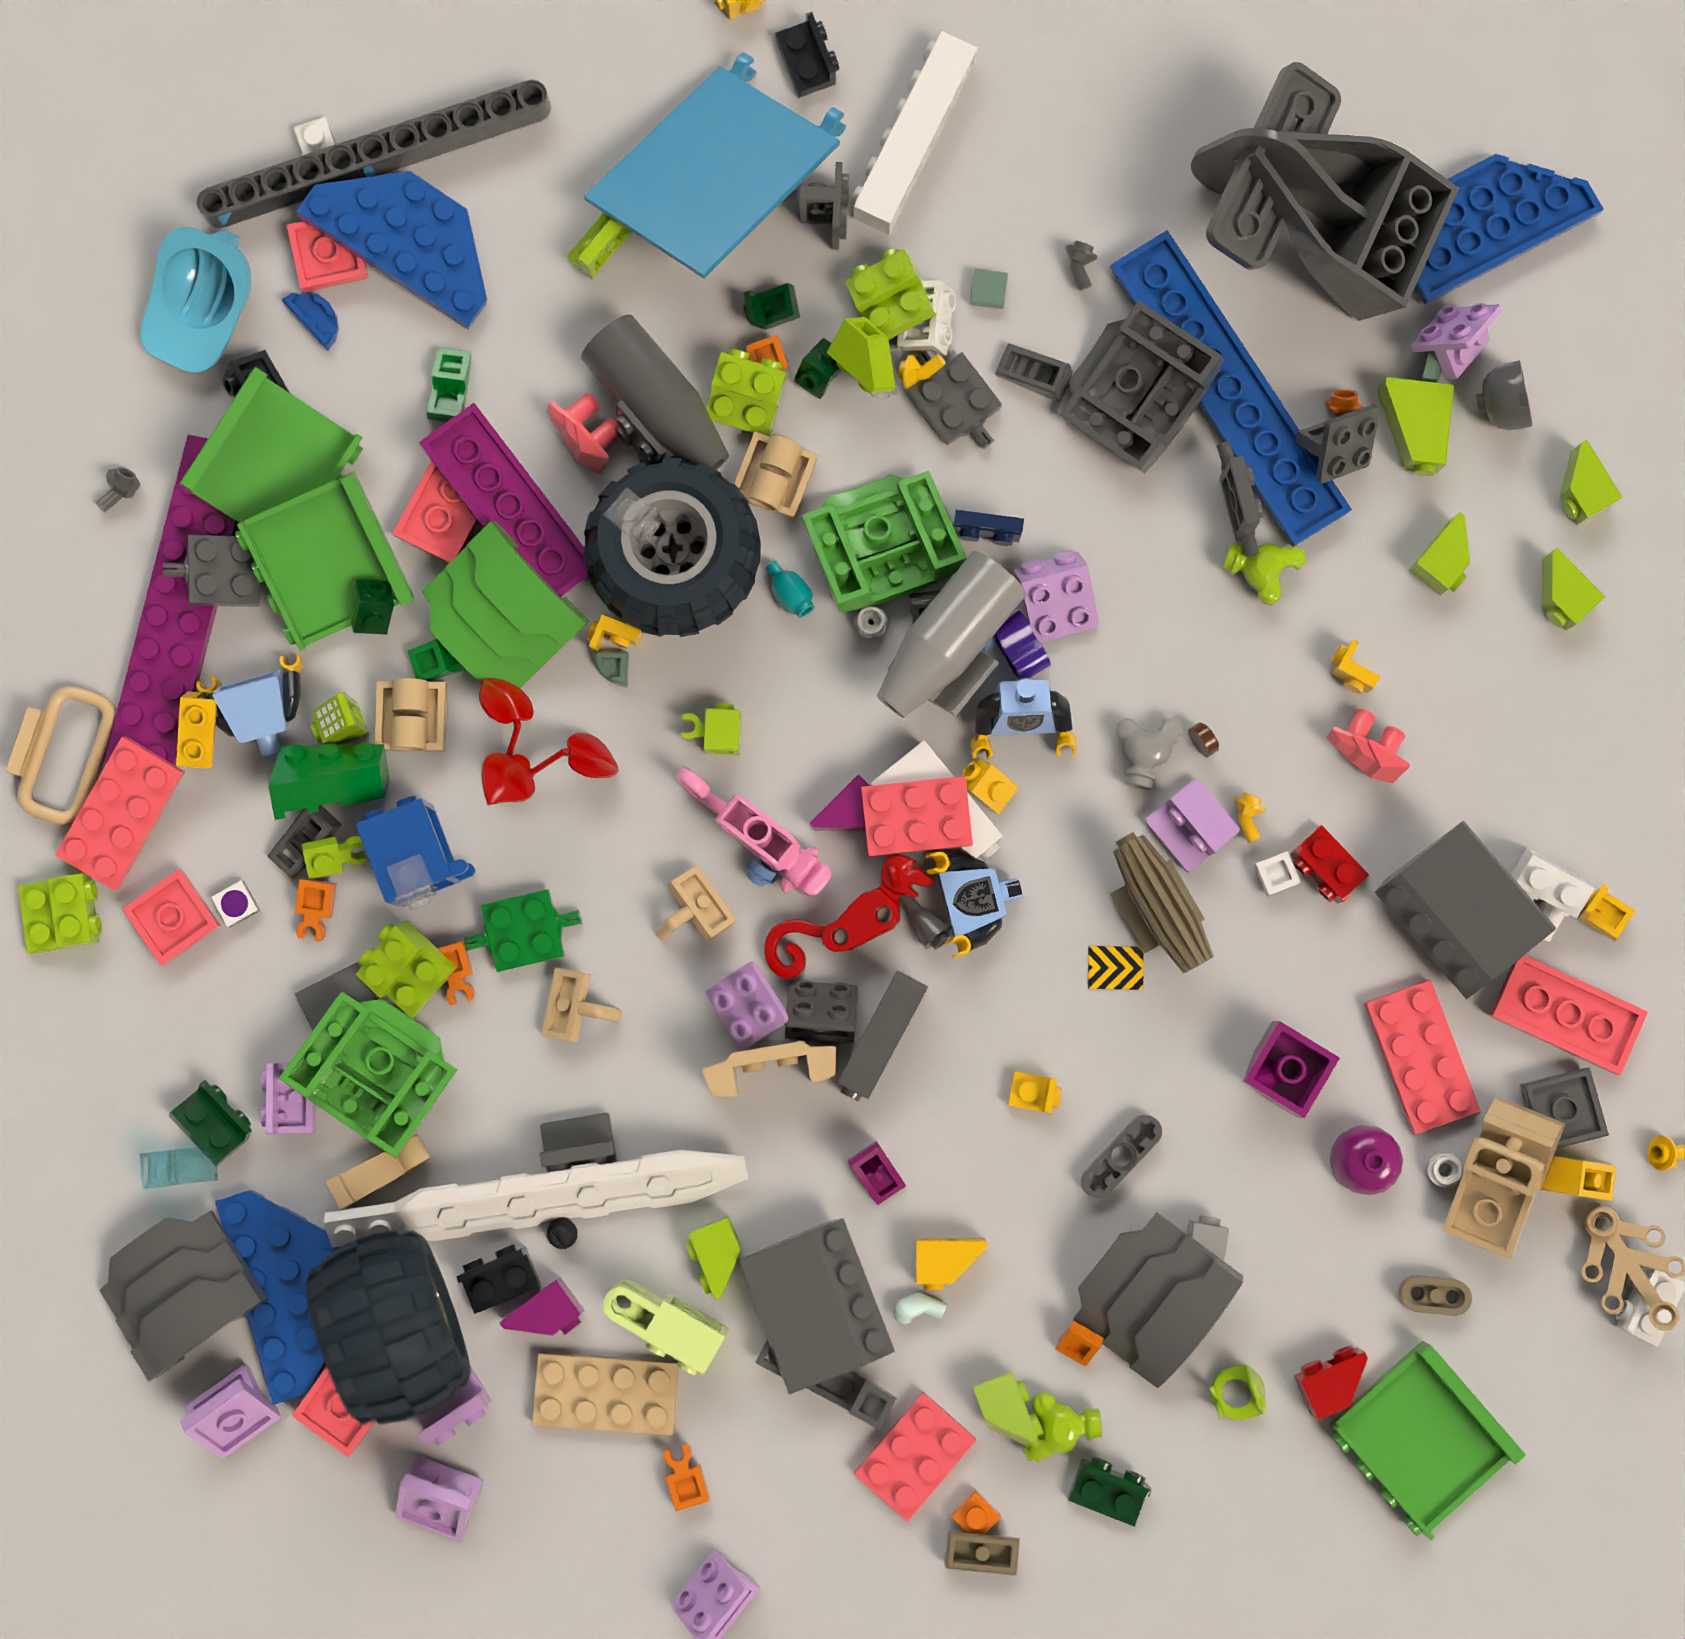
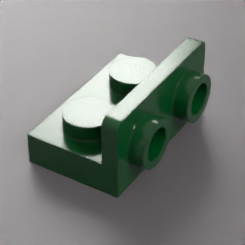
M204 1080L199 1084L197 1091L169 1113V1117L217 1167L249 1140L252 1129L250 1128L251 1123L247 1116L240 1110L234 1111L226 1102L227 1097L217 1085L211 1086Z
M1093 1456L1091 1461L1082 1458L1067 1497L1068 1501L1135 1527L1146 1496L1150 1497L1152 1491L1150 1486L1144 1483L1146 1477L1127 1469L1125 1474L1111 1470L1113 1464Z

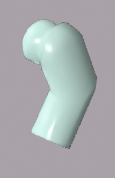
M915 1292L898 1301L895 1305L894 1318L900 1324H908L912 1318L925 1313L941 1320L947 1304L922 1292Z

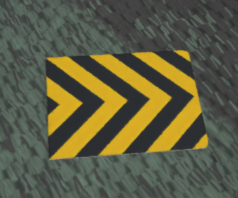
M1089 946L1088 989H1143L1144 952L1141 947Z

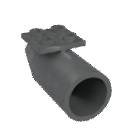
M628 314L617 318L591 339L581 354V360L616 400L615 420L619 427L615 431L626 446L631 444L639 453L637 458L640 463L645 461L647 466L662 463L663 458L675 457L683 458L686 463L694 465L703 463L718 470L726 462L729 454L698 391L633 315Z

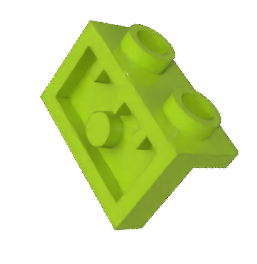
M602 213L567 255L568 261L593 280L632 231L605 213Z

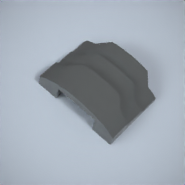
M1138 300L1126 319L1107 324L1085 360L1069 379L1071 399L1060 413V416L1145 474L1188 421L1213 382L1224 358Z
M213 1211L207 1212L193 1222L168 1217L144 1232L110 1258L108 1283L99 1290L117 1318L115 1320L133 1348L130 1353L148 1381L164 1374L185 1359V1354L229 1323L241 1319L269 1299Z
M1156 1212L1143 1230L1120 1233L1097 1265L1079 1285L1078 1291L1082 1307L1073 1317V1320L1103 1337V1345L1129 1363V1368L1158 1389L1186 1361L1220 1318L1243 1284V1275Z

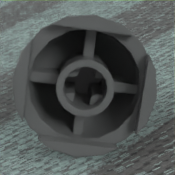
M1520 360L1505 363L1491 370L1483 380L1482 393L1476 394L1479 414L1487 413L1490 422L1500 429L1517 430L1533 426Z

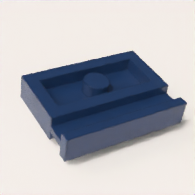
M956 510L953 520V527L960 540L976 542L979 541V538L993 539V544L1001 546H1011L1013 542L1019 543L1024 524V518Z

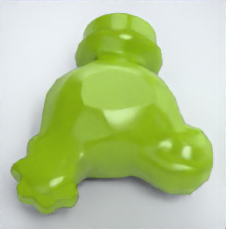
M1231 543L1222 569L1230 571V574H1235L1238 571L1243 572L1248 585L1258 592L1259 600L1267 605H1272L1280 600L1282 593L1279 576L1282 570L1292 567L1300 570L1302 565L1307 563L1305 558L1306 552L1299 550L1298 546L1293 548L1285 546L1282 548L1270 543L1262 544L1258 547V555L1245 557L1243 544Z
M1037 1393L1032 1399V1408L1042 1421L1044 1434L1038 1437L1041 1447L1033 1449L1025 1445L1022 1452L1026 1455L1027 1460H1036V1462L1040 1463L1043 1458H1049L1051 1454L1066 1453L1072 1450L1081 1435H1084L1089 1441H1092L1093 1438H1102L1099 1408L1090 1409L1086 1407L1082 1414H1077L1067 1404L1057 1402L1050 1393Z

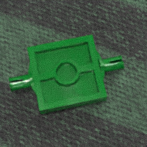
M550 889L481 905L485 922L484 933L465 936L464 942L479 941L465 945L467 951L487 946L492 953L496 972H501L564 957L565 952L561 939L563 928L582 924V918L568 920L569 918L581 916L579 910L559 915L553 905Z

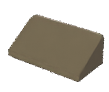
M948 1531L945 1568L1017 1575L1020 1539Z

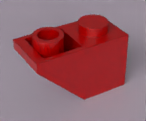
M1352 1346L1340 1348L1333 1352L1334 1358L1323 1363L1320 1360L1311 1361L1301 1367L1302 1372L1294 1375L1310 1414L1317 1420L1351 1406L1368 1360L1365 1351L1358 1347L1353 1349Z

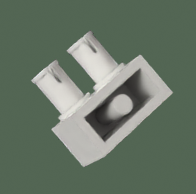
M1526 848L1510 874L1533 901L1539 898L1545 901L1544 903L1547 906L1543 913L1555 925L1556 930L1565 916L1569 917L1571 915L1575 918L1579 916L1595 890L1586 879ZM1556 930L1552 932L1549 936H1547L1544 940L1551 942Z

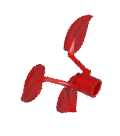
M486 678L481 681L479 701L484 712L499 723L510 724L513 722L514 725L506 754L499 752L491 753L482 763L481 780L488 806L528 800L535 792V782L533 779L535 774L563 756H569L568 764L570 768L585 777L610 778L619 772L618 765L606 745L595 736L587 733L572 734L567 740L568 749L563 748L534 768H530V762L525 756L513 754L521 729L520 721H529L534 715L533 705L529 697L523 690L508 681L495 678Z

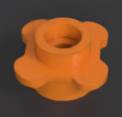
M1353 390L1333 391L1331 399L1325 401V405L1330 406L1329 411L1336 416L1363 408L1362 405H1359L1358 392Z

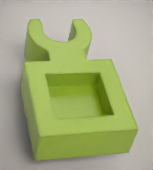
M336 836L301 844L309 880L342 873L343 863L362 865L367 862L364 852H351L355 848L363 847L360 836H352L339 845L337 844Z

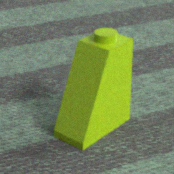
M1386 377L1378 386V395L1404 469L1414 470L1416 475L1432 476L1446 465L1454 385Z

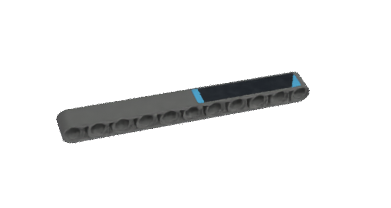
M527 80L202 190L196 200L197 208L210 225L216 228H225L302 202L317 184L380 176L540 122L549 116L551 102L547 89L540 81ZM532 97L542 98L536 105L527 104L528 100ZM506 107L510 109L503 116L495 114L500 108ZM470 118L478 119L475 125L464 126L466 120ZM446 129L445 134L441 137L432 136L435 130ZM407 139L414 140L412 146L408 148L400 147L403 141ZM374 150H382V154L379 157L369 158L370 153ZM345 160L351 161L347 168L337 169L340 162ZM318 171L316 178L305 180L308 173ZM287 182L282 190L273 191L277 183ZM254 193L251 200L242 202V197L245 194ZM222 203L220 210L213 213L210 212L214 204Z

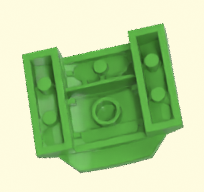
M929 471L906 479L890 474L864 486L827 496L822 508L801 515L838 612L871 607L915 593L953 575L967 559Z
M491 521L421 592L431 604L429 630L476 680H484L486 678L501 679L521 688L590 621L567 597L560 598L515 550L519 545L496 521Z
M341 991L278 1079L397 1159L458 1070L444 1061L440 1037L399 1011L384 999L358 1003Z

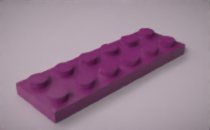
M475 403L468 406L419 442V446L481 527L484 528L489 522L496 521L519 545L515 550L560 598L589 577L586 572L583 556L585 547Z

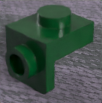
M786 283L761 293H756L752 290L744 292V314L751 325L768 330L801 318L795 288L792 284Z
M822 338L802 359L794 377L795 383L818 399L824 396L830 382L842 371L837 366L836 361L827 353L831 342L825 338Z
M357 579L355 583L357 600L351 623L353 633L387 635L394 608L390 583L375 579Z

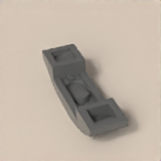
M767 1339L755 1363L782 1377ZM853 1371L807 1388L844 1408L852 1416L878 1430H881L897 1399L891 1393Z

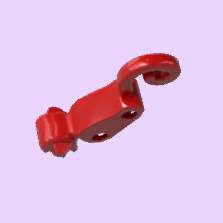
M901 854L889 856L882 864L881 885L877 889L862 893L835 922L826 926H820L808 921L793 919L785 920L774 926L768 933L764 943V955L769 968L775 975L785 979L795 978L804 971L806 955L803 949L796 943L790 942L785 947V951L793 957L791 965L785 966L778 957V942L788 933H802L822 938V944L828 950L844 952L851 951L893 930L901 918L900 897L918 898L919 893L912 886L929 887L934 883L935 879L922 871V866L915 867L916 860ZM883 907H888L892 912V917L887 923L880 922L878 918V913ZM840 929H845L848 933V940L843 945H839L835 940L836 932Z

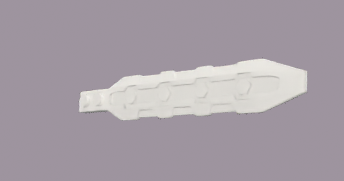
M677 1150L643 1155L640 1159L601 1165L597 1163L576 1165L568 1170L534 1175L526 1173L501 1177L500 1180L461 1186L449 1184L422 1188L393 1203L326 1212L324 1225L332 1247L343 1246L373 1233L398 1230L401 1234L413 1230L422 1235L426 1240L440 1241L467 1237L471 1233L512 1227L520 1229L539 1226L540 1223L553 1221L558 1218L582 1217L587 1219L607 1216L610 1212L649 1206L654 1209L692 1203L747 1180L748 1173L745 1156Z

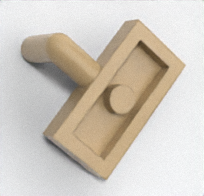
M696 865L667 885L682 908L669 916L656 930V935L659 939L665 940L679 926L691 919L703 938L708 942L732 926L737 920L698 865Z
M555 968L541 1036L577 1043L583 1016L618 1022L622 1017V1012L619 1008L586 1002L591 974Z

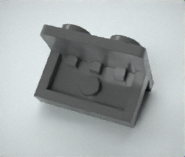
M836 162L834 187H828L826 184L819 182L810 183L808 186H800V222L832 225V250H839L840 239L846 240L849 174H843V162Z
M1372 404L1297 432L1296 444L1308 450L1311 455L1319 457L1316 481L1323 484L1370 465L1378 427L1379 406Z
M810 980L790 981L786 1006L788 1021L785 1023V1038L854 1043L858 986L842 982L833 984Z
M609 1113L546 1122L540 1125L544 1152L540 1153L541 1167L546 1166L547 1173L568 1170L576 1165L590 1163L601 1165L617 1162Z

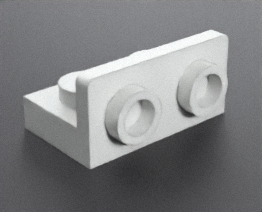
M942 280L923 281L937 315L899 334L897 347L902 351L933 350L939 355H947L948 345L951 343L953 336L951 318L952 312L956 308V296L954 290Z
M1642 1267L1641 1269L1661 1299L1677 1307L1685 1290V1282L1671 1278L1663 1271ZM1631 1280V1287L1633 1289L1628 1300H1624L1623 1310L1616 1314L1618 1321L1615 1327L1658 1347L1665 1331H1661L1652 1325L1649 1319L1650 1307ZM1661 1310L1657 1315V1319L1661 1323H1668L1672 1318L1671 1313L1667 1310Z

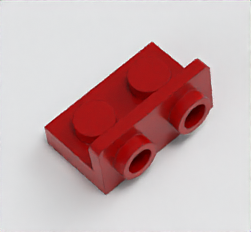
M1323 825L1318 826L1290 853L1295 859L1293 861L1294 867L1303 876L1308 877L1310 875L1319 884L1316 889L1328 902L1333 900L1337 904L1344 902L1349 897L1348 895L1369 876L1365 869Z

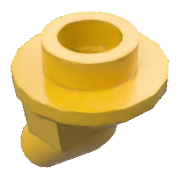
M936 354L924 365H920L914 355H908L906 361L902 360L900 363L898 379L903 381L904 388L909 389L919 380L930 378L945 366L946 362L941 355Z
M1243 792L1241 798L1234 796L1233 800L1239 812V824L1247 842L1259 839L1260 835L1252 817L1266 811L1267 808L1260 806L1263 799Z
M1656 1136L1648 1144L1647 1158L1653 1168L1660 1171L1677 1167V1160L1685 1159V1145L1676 1146L1670 1137Z

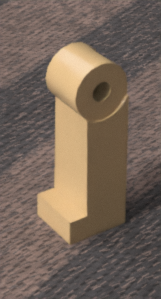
M419 1135L412 1137L397 1159L383 1152L325 1182L340 1210L413 1171L416 1169L415 1167L426 1162L431 1157Z

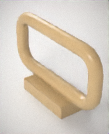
M67 686L60 688L52 694L45 712L27 706L5 772L22 777L17 797L20 806L26 813L56 824L74 822L94 787L110 740L116 711L114 705L107 697L81 687ZM71 699L99 708L102 712V720L74 802L68 810L61 811L36 803L32 798V790L61 706L65 701Z

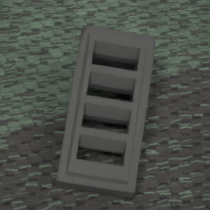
M1010 343L1007 344L995 372V375L1059 402H1061L1069 384V379L1073 374L1072 368L1068 363ZM1016 356H1018L1021 360L1014 373L1010 369ZM1030 361L1033 365L1028 377H1025L1023 374ZM1044 367L1046 370L1041 382L1037 381L1039 372ZM1054 373H1058L1053 386L1049 385Z
M322 805L318 806V812L308 813L307 808H304L267 856L291 879L295 878L306 866L303 851L292 841L296 839L302 844L330 838L342 826ZM306 828L315 837L314 840H311L302 830ZM285 849L289 850L298 859L295 863L283 853Z

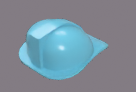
M181 227L173 230L164 238L158 250L152 289L140 331L142 345L148 354L190 373L203 372L218 362L248 301L251 290L250 266L244 254L238 249L240 236L227 230L209 235L193 227Z

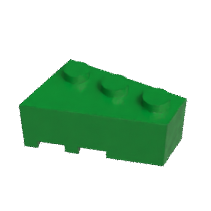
M328 743L316 746L292 744L281 746L268 785L274 820L286 818L285 812L307 808L308 813L318 812L319 805L340 801L342 807L385 798L389 782L384 744L360 743L357 745Z

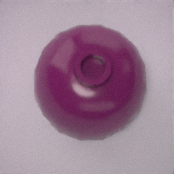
M1359 1125L1350 1128L1346 1132L1344 1131L1338 1136L1331 1148L1330 1164L1335 1176L1338 1178L1337 1180L1343 1187L1353 1193L1374 1195L1385 1192L1396 1183L1402 1173L1403 1156L1400 1146L1391 1134L1379 1127Z

